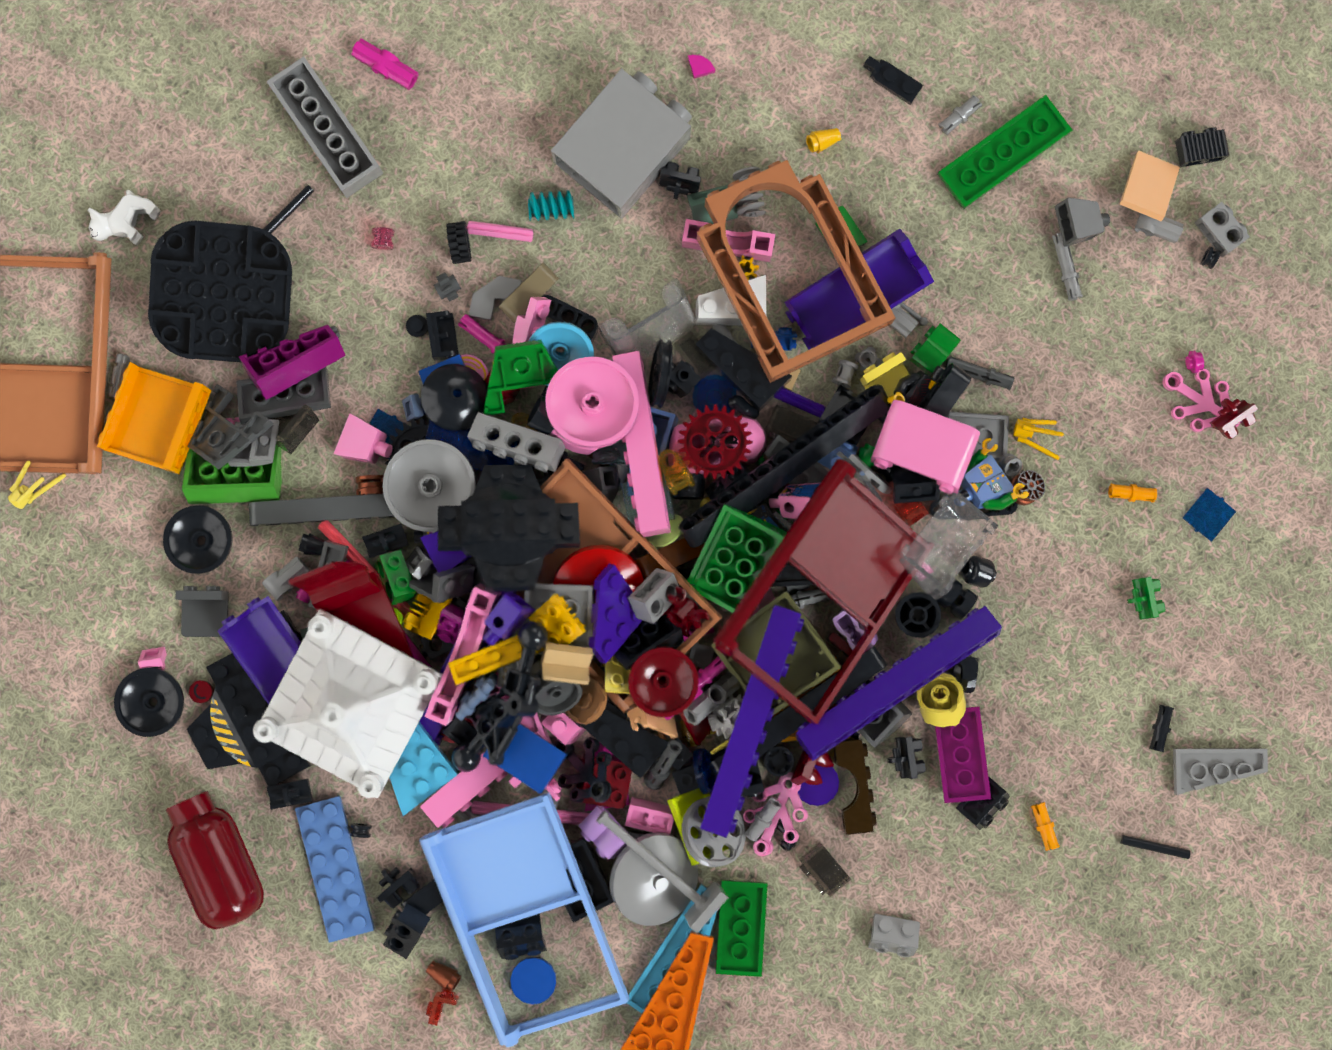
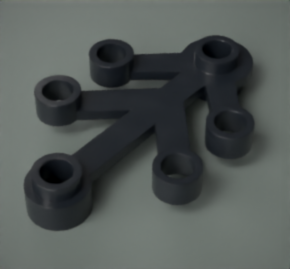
M591 737L585 740L584 764L574 752L573 744L565 745L558 739L554 746L567 754L565 758L579 772L572 775L561 774L558 778V785L569 789L573 784L588 782L590 788H573L571 790V801L581 803L585 798H593L594 801L599 803L606 802L612 792L611 784L607 781V766L612 761L611 754L604 751L597 754L598 775L596 777L594 775L595 752L600 746L599 741Z

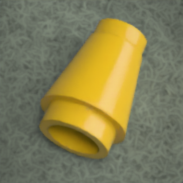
M838 128L812 131L806 137L807 146L811 153H820L841 141V134Z

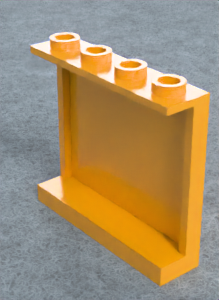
M129 362L128 368L123 373L121 386L115 393L112 409L107 414L104 430L99 435L97 447L107 452L180 475L190 449L188 444L201 420L212 390L197 382L193 384L138 367L134 363Z

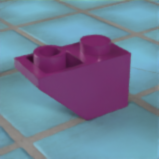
M453 603L441 611L436 635L444 642L455 644L466 610Z

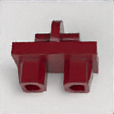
M1225 398L1221 401L1223 409L1218 411L1220 416L1211 421L1210 424L1212 428L1219 430L1224 437L1232 439L1238 435L1235 425L1239 422L1245 427L1251 426L1256 422L1254 412L1258 408L1256 404H1249L1245 400L1235 399L1232 402Z

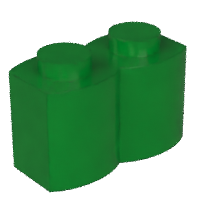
M941 323L937 327L932 325L924 335L927 338L923 344L918 342L910 352L913 355L910 361L929 376L937 365L941 366L961 341L960 338Z

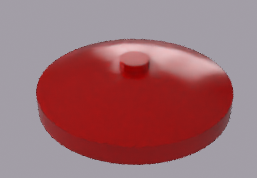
M592 545L581 548L566 557L557 568L552 584L594 585V580L608 564H613L617 567L633 592L644 580L638 564L627 553L611 546Z

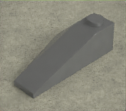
M842 650L835 656L841 668L849 657ZM871 677L864 683L868 685L869 683L874 681V677ZM855 689L846 696L850 697L851 695H853L855 693ZM900 702L858 730V732L875 748L897 731L913 713Z

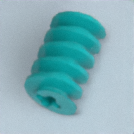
M549 191L547 198L544 197L543 192L539 193L538 198L531 192L528 199L529 221H531L533 214L537 221H540L542 214L546 220H549L551 213L555 220H558L560 213L564 219H567L569 212L574 219V202L570 191H566L565 197L562 196L561 191H557L556 197Z

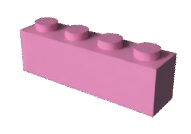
M483 753L476 769L470 772L461 771L424 802L420 808L437 828L441 825L445 828L455 820L453 815L460 810L462 813L473 805L470 800L476 795L481 798L490 790L488 786L494 780L499 783L508 773L497 765H491L489 760L483 757Z

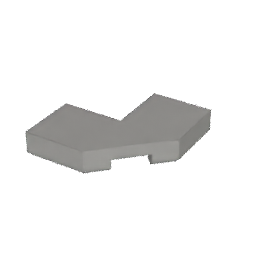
M499 276L474 292L469 317L491 321L495 300L504 301L522 283V280Z
M854 454L849 456L847 462L866 480L871 481L878 490L888 495L893 491V487L880 474L871 470L858 456Z

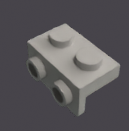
M874 914L871 940L869 941L868 948H872L879 953H897L900 957L914 956L918 949L920 922Z

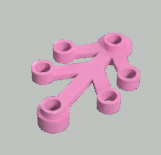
M1207 369L1199 370L1198 373H1195V379L1200 383L1202 395L1185 385L1179 373L1171 372L1164 376L1162 383L1166 390H1176L1197 403L1187 407H1174L1171 411V416L1175 420H1181L1185 416L1207 411L1217 417L1220 416L1218 411L1223 409L1222 405L1219 407L1214 403L1209 382L1210 373ZM1200 372H1204L1206 374V378L1204 380H1202L1199 377ZM1169 378L1175 380L1174 386L1168 384ZM1226 381L1217 382L1214 385V391L1219 395L1220 402L1225 398L1230 400L1228 383ZM1219 384L1225 386L1224 392L1219 391ZM1176 409L1182 411L1181 417L1176 416ZM1217 417L1205 420L1196 418L1194 421H1191L1190 428L1194 432H1200L1204 428L1212 427L1210 422ZM1196 421L1201 423L1200 429L1195 428L1194 423Z
M792 772L781 776L778 784L765 788L764 792H762V799H758L757 796L752 797L756 802H764L768 796L780 793L778 801L782 805L773 817L771 826L766 828L762 837L754 842L753 849L758 856H768L772 853L773 843L771 839L780 819L785 830L784 840L787 843H795L799 839V834L793 827L786 807L789 798L794 807L793 819L796 822H804L808 818V812L803 808L798 794L801 784L796 785L792 782L791 788L786 787V781L791 780L793 776ZM763 807L755 810H746L743 814L745 822L753 823L755 818L752 821L749 820L747 817L748 813L752 812L755 816L757 812H761ZM798 811L803 812L804 816L802 819L797 817ZM789 832L794 833L795 837L792 841L788 838ZM760 843L765 845L763 852L759 850Z

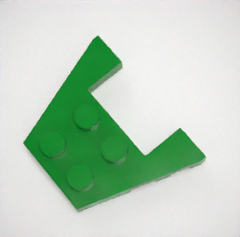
M542 339L495 346L484 404L485 415L505 413L502 391L550 383L558 369Z

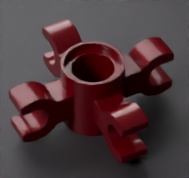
M676 586V596L668 595V601L672 605L662 615H667L675 626L682 629L683 636L689 637L690 628L694 630L702 628L700 619L709 620L710 618L706 610L698 609L695 602L686 597V590L684 588Z

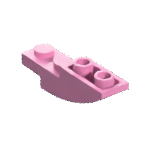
M546 297L530 298L526 315L517 316L513 344L527 342L531 335L545 324L546 317L549 314L550 299ZM534 386L525 387V388H520V389L533 388Z

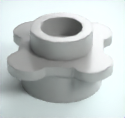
M868 347L855 355V361L859 362L862 372L873 364L876 367L881 365V359L877 358L873 347Z

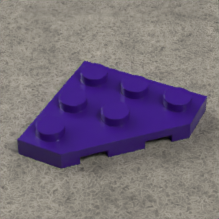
M608 564L594 580V590L597 591L596 602L592 604L591 623H594L593 636L589 637V648H592L599 662L604 664L610 660L643 621L636 618L628 597L633 591L613 564Z

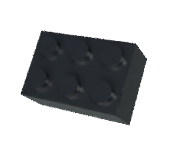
M584 837L571 842V849L595 910L598 911L614 903L610 892V885L589 842ZM582 900L565 905L573 923L588 916Z

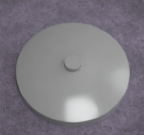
M438 440L415 441L401 448L391 458L383 478V494L389 510L404 525L423 532L438 531V506L461 505V501H465L473 495L476 489L475 474L466 456L456 447Z
M650 833L635 839L694 891L696 890L698 867L697 865H691L681 840L666 833ZM628 845L617 857L611 871L610 892L617 909L629 920L645 926L660 925L677 917L687 907L690 899Z

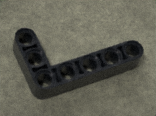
M542 296L550 299L554 305L553 310L546 317L547 320L551 322H565L562 320V316L570 312L574 314V319L566 323L573 324L582 329L586 322L593 323L594 329L590 332H585L593 343L599 330L596 318L553 296ZM545 386L541 395L546 396L548 386Z

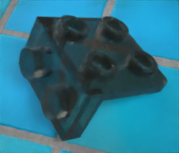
M304 404L297 414L271 419L279 420L280 422L276 445L290 455L295 451L319 422L312 408Z

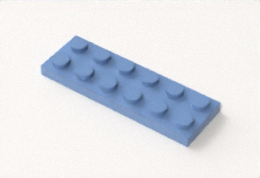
M341 795L295 808L329 943L374 931L375 927L350 836Z

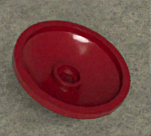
M657 647L644 652L632 665L628 677L629 692L635 704L645 713L655 717H671L683 712L693 702L698 691V673L693 662L683 652L670 647ZM665 676L666 681L662 684L658 683V678Z

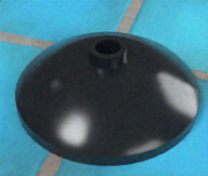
M461 364L443 365L432 371L424 381L421 390L422 408L429 420L436 426L448 431H464L472 427L478 412L484 414L488 387L483 378L470 367ZM453 391H459L461 396L455 397Z
M201 505L189 506L175 513L168 521L163 534V546L168 559L178 569L192 574L207 573L222 565L230 554L233 542L231 527L225 517L215 509ZM201 536L205 537V543L202 545L198 542Z
M142 668L128 674L119 684L114 697V710L121 725L129 732L142 737L158 736L172 729L179 721L184 708V695L180 684L170 673L158 668ZM153 697L157 699L155 706H152L150 703Z

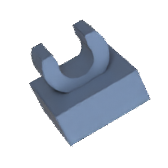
M419 394L409 395L402 400L407 422L412 421V419L417 420L426 415L422 409Z

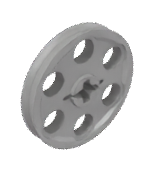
M705 797L695 801L685 812L682 821V837L686 849L697 862L707 867H720L732 863L741 854L746 838L745 825L741 814L736 810L734 819L738 821L735 837L730 832L727 838L719 835L713 836L714 833L700 829L703 818L698 814V807L702 806L706 811L710 797ZM692 827L698 830L697 839L691 836L690 830ZM724 845L728 846L730 850L728 858L722 852ZM704 846L710 849L711 855L709 859L703 855Z

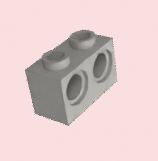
M1223 202L1194 222L1215 250L1221 251V257L1230 253L1250 237L1247 234L1246 227L1235 219L1232 209L1224 205ZM1213 215L1220 219V224H1216L1213 221ZM1227 233L1233 235L1234 242L1228 240Z
M656 568L628 597L636 618L654 624L672 605L668 601V595L676 596L675 587H679L674 573Z

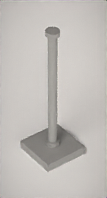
M606 810L603 811L596 822L604 824L694 902L684 916L689 927L698 933L727 900L728 896L722 886L714 880L700 896L612 820Z

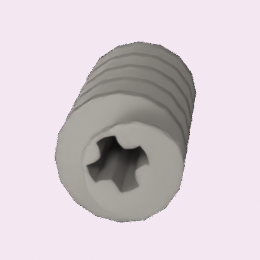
M747 167L740 169L733 174V179L735 181L740 180L741 182L747 179L751 173L760 170V168ZM754 192L736 203L739 207L737 214L745 217L764 215L766 211L759 210V208L764 206L765 203L758 201L759 198L764 196L763 193Z

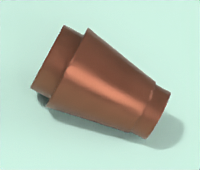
M432 961L426 970V973L445 991L449 990L450 992L456 988L462 977L458 974V970Z

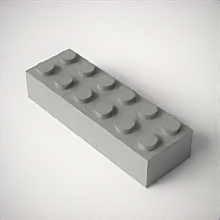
M302 57L267 81L346 198L384 174L305 57Z

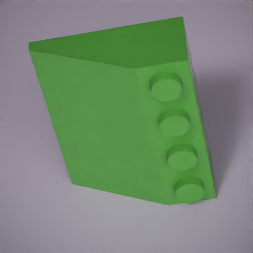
M278 430L273 463L265 465L234 467L226 463L218 469L192 449H189L182 491L188 504L280 500L282 484L281 431Z

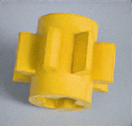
M741 256V261L739 262L741 268L749 267V271L745 272L747 280L757 278L753 271H757L759 265H753V257L747 260L744 256Z

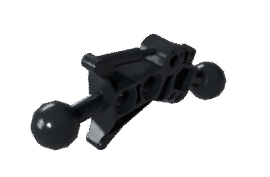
M531 621L521 627L518 632V640L523 647L518 669L504 668L507 674L502 676L504 684H500V693H495L476 706L475 711L470 716H466L467 719L472 720L478 734L470 743H462L454 748L451 757L452 764L457 770L470 772L476 769L481 760L480 751L484 747L488 750L489 763L491 765H502L505 752L516 735L517 727L522 718L533 717L538 712L539 703L534 695L536 686L540 685L541 680L539 675L530 671L535 652L543 648L548 641V632L541 623ZM503 696H510L509 699H502Z

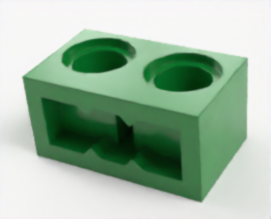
M397 550L379 555L375 567L391 604L396 605L412 600L416 591L409 587V581L412 578L402 551Z

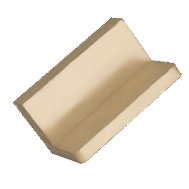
M546 643L541 658L542 679L588 685L589 665L593 656L592 648Z

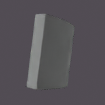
M269 419L274 424L228 462L229 465L247 467L273 463L279 420ZM235 422V426H237V427H238L239 429H241V430H242V429L244 428V426L247 424V423L241 424V422Z

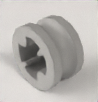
M1006 454L1000 459L999 466L1007 476L1012 477L1019 473L1022 468V462L1015 455Z

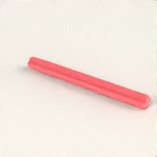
M324 520L319 524L318 529L330 541L349 546L346 558L350 562L365 565L369 573L376 572L378 574L373 566L328 520ZM407 602L392 605L401 611L404 618L408 612L418 616L409 610L411 606Z

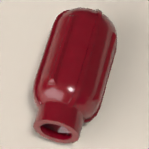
M208 791L165 809L172 824L167 840L169 852L199 921L207 928L214 930L222 929L246 920L259 910L264 898L263 887L231 815L225 810L214 806Z

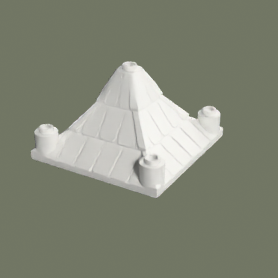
M319 609L316 616L309 621L308 632L262 719L254 725L253 734L258 741H272L353 784L358 788L359 793L363 797H375L378 799L431 701L443 674L336 616Z

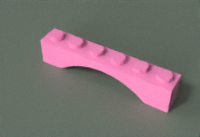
M478 584L474 587L449 662L480 650L484 640L482 637L488 629L484 621L497 605L502 592H486L483 584ZM448 664L425 714L426 718L445 726L453 720L459 705L458 700L467 682L460 685L455 684Z

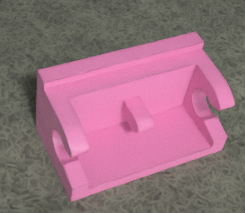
M631 797L625 826L652 833H671L674 817L669 805Z

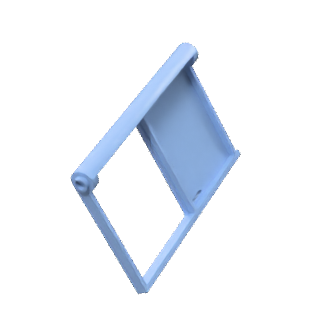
M550 792L439 829L419 839L500 1045L511 1047L519 1042L518 1039L523 1035L628 1003L629 995ZM582 900L617 993L516 1025H509L474 935Z

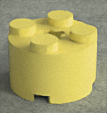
M943 673L917 691L920 712L927 724L937 727L956 726L959 724L966 710L963 687L955 677Z

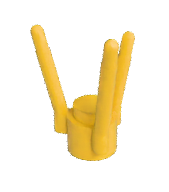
M1028 418L1017 419L1013 436L1018 437L1017 442L1025 443L1056 460L1060 459L1058 455L1027 439V437L1032 438L1034 432L1062 437L1064 435L1063 432L1039 428L1033 425H1056L1057 421Z

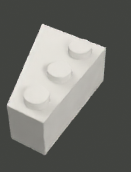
M766 275L748 280L766 315ZM724 288L698 296L696 301V325L743 326Z

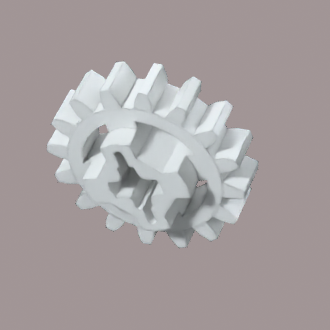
M741 694L737 698H734L733 695L729 696V699H726L723 704L719 705L708 716L711 730L716 731L718 737L723 734L724 738L727 739L732 734L743 701Z

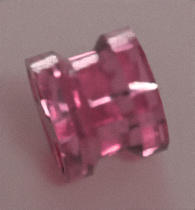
M385 227L372 228L374 240L371 242V247L379 250H393L392 237L395 231Z

